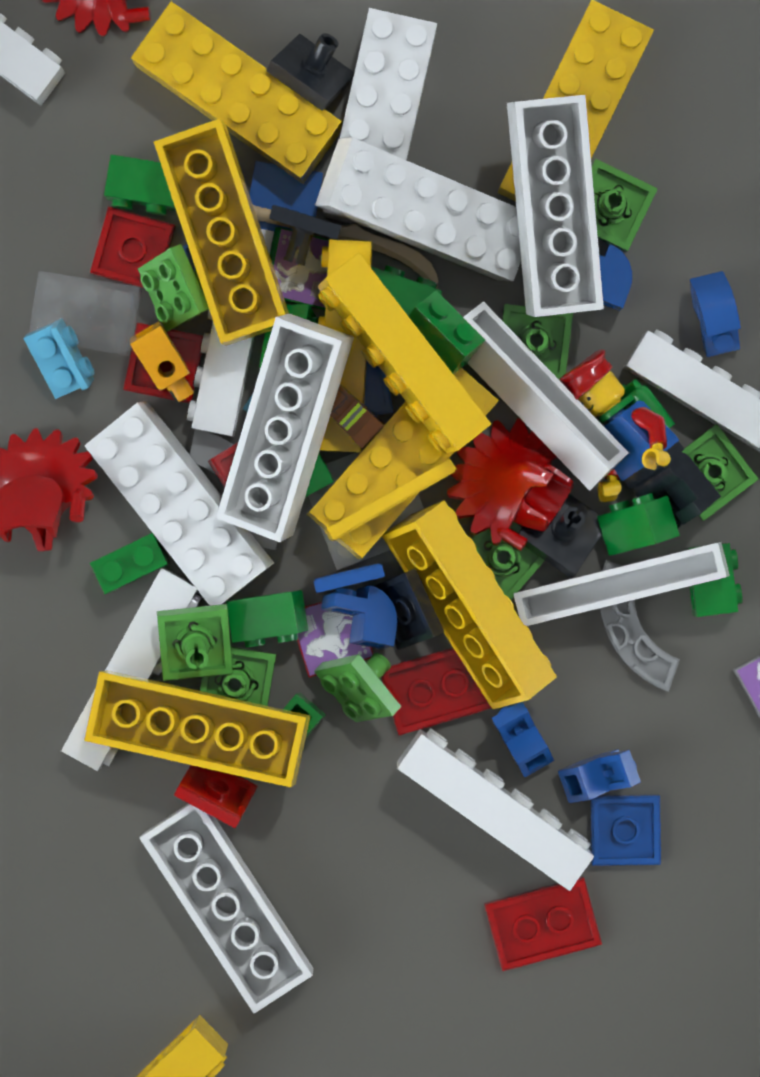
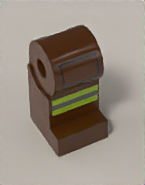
M341 384L339 385L330 416L338 422L337 424L355 443L363 448L385 423Z

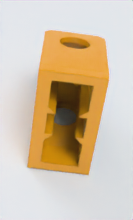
M160 321L130 338L131 347L159 391L167 387L176 403L181 402L194 393L184 377L189 374V369ZM163 361H170L173 368L169 372H162L159 364Z

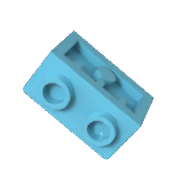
M63 318L25 335L23 339L55 399L79 388L83 391L90 387L94 380V368L88 357H82L77 347L79 344L78 337L71 326H66Z

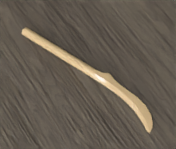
M253 205L259 221L290 228L288 224L269 219L271 209ZM356 223L348 226L342 225L338 240L373 242V250L399 260L423 278L438 283V276L432 263L420 252L407 245L370 233Z

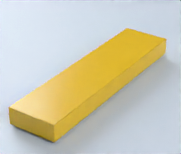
M449 458L324 531L330 541H335L452 474L456 468Z

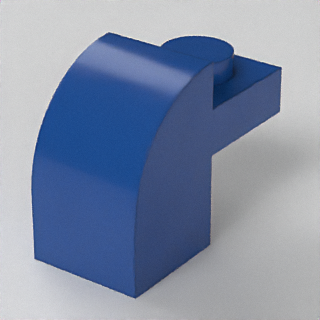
M609 244L604 256L599 255L603 305L621 311L632 285V269L625 254L617 247Z
M720 271L689 279L693 308L700 321L703 350L706 356L711 357L740 350L738 329H741L739 314L731 286L724 272Z
M371 585L359 588L356 591L337 588L335 593L323 596L321 610L353 616L349 643L376 649L394 647L397 614L391 599L382 590Z
M523 702L505 706L496 716L492 717V722L524 778L555 761Z
M616 749L604 752L558 770L569 803L591 800L608 791L629 788L641 783L637 772V765L632 758L630 749L624 751Z

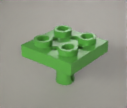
M595 159L592 165L594 194H597L594 195L598 239L628 252L658 188ZM625 211V215L628 216L631 211V217L624 218L622 213ZM605 218H607L608 225L601 226L599 224V220H601V223L605 224L607 222Z
M181 244L169 248L138 268L142 285L148 291L155 306L156 316L163 324L166 332L178 328L209 310L197 271L192 269Z
M504 304L502 321L516 336L521 338V341L558 379L566 374L573 313L533 317L526 315L525 306ZM534 321L540 322V324L535 323L534 326L537 328L532 329L531 325ZM549 340H550V347H554V345H555L554 342L556 343V348H555L554 350H549V349H548Z
M717 424L686 446L682 451L694 463L695 455H702L696 458L697 461L703 459L699 464L695 463L716 490L724 487L722 491H717L721 497L703 513L698 515L702 521L706 520L758 480V477Z
M515 522L510 527L516 533H519L522 529ZM490 528L472 538L477 552L486 566L491 565L495 568V570L491 569L495 575V580L510 600L514 597L513 593H517L545 561L527 547L519 551L516 548L513 549L504 541H501L497 546L494 545L490 551L485 550L484 543L491 541ZM491 541V543H487V545H486L487 548H489V547H491V546L493 545V544H492V541ZM514 563L518 564L519 567H520V569H519V571H518L517 573H512L513 571H517V570H518V567H517V566L513 567V568L510 570V568L514 565Z
M227 604L157 611L163 681L233 674ZM190 622L198 623V625L192 624L191 628L188 626ZM176 639L179 641L181 640V645H179L178 642H175L174 646L172 643Z
M231 646L233 674L219 675L217 678L218 683L224 677L221 685L215 682L217 675L202 677L200 687L202 692L225 697H238L234 699L268 706L276 654ZM236 661L244 662L243 670L236 669L242 666L241 663L235 664ZM250 681H257L259 684L258 689L254 690L256 683H253L250 688Z
M359 654L325 661L314 670L315 674L320 678L323 688L330 694H333L342 705L345 715L355 722L393 716L401 707L380 681V678L391 668L390 662L382 654H373L367 663Z

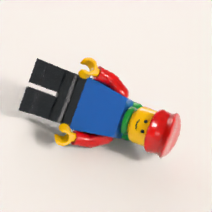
M598 350L564 374L559 380L594 417L599 415L598 421L601 424L606 420L608 421L604 427L629 452L604 477L607 481L598 483L600 502L615 501L621 491V483L619 481L621 479L629 489L633 487L636 497L650 493L653 494L654 499L668 496L677 528L703 513L721 495L693 460L682 452L684 447L679 442L678 437L669 429L675 422L646 385H641L636 379L626 386L625 384L621 385L611 371L612 364L605 359V350Z

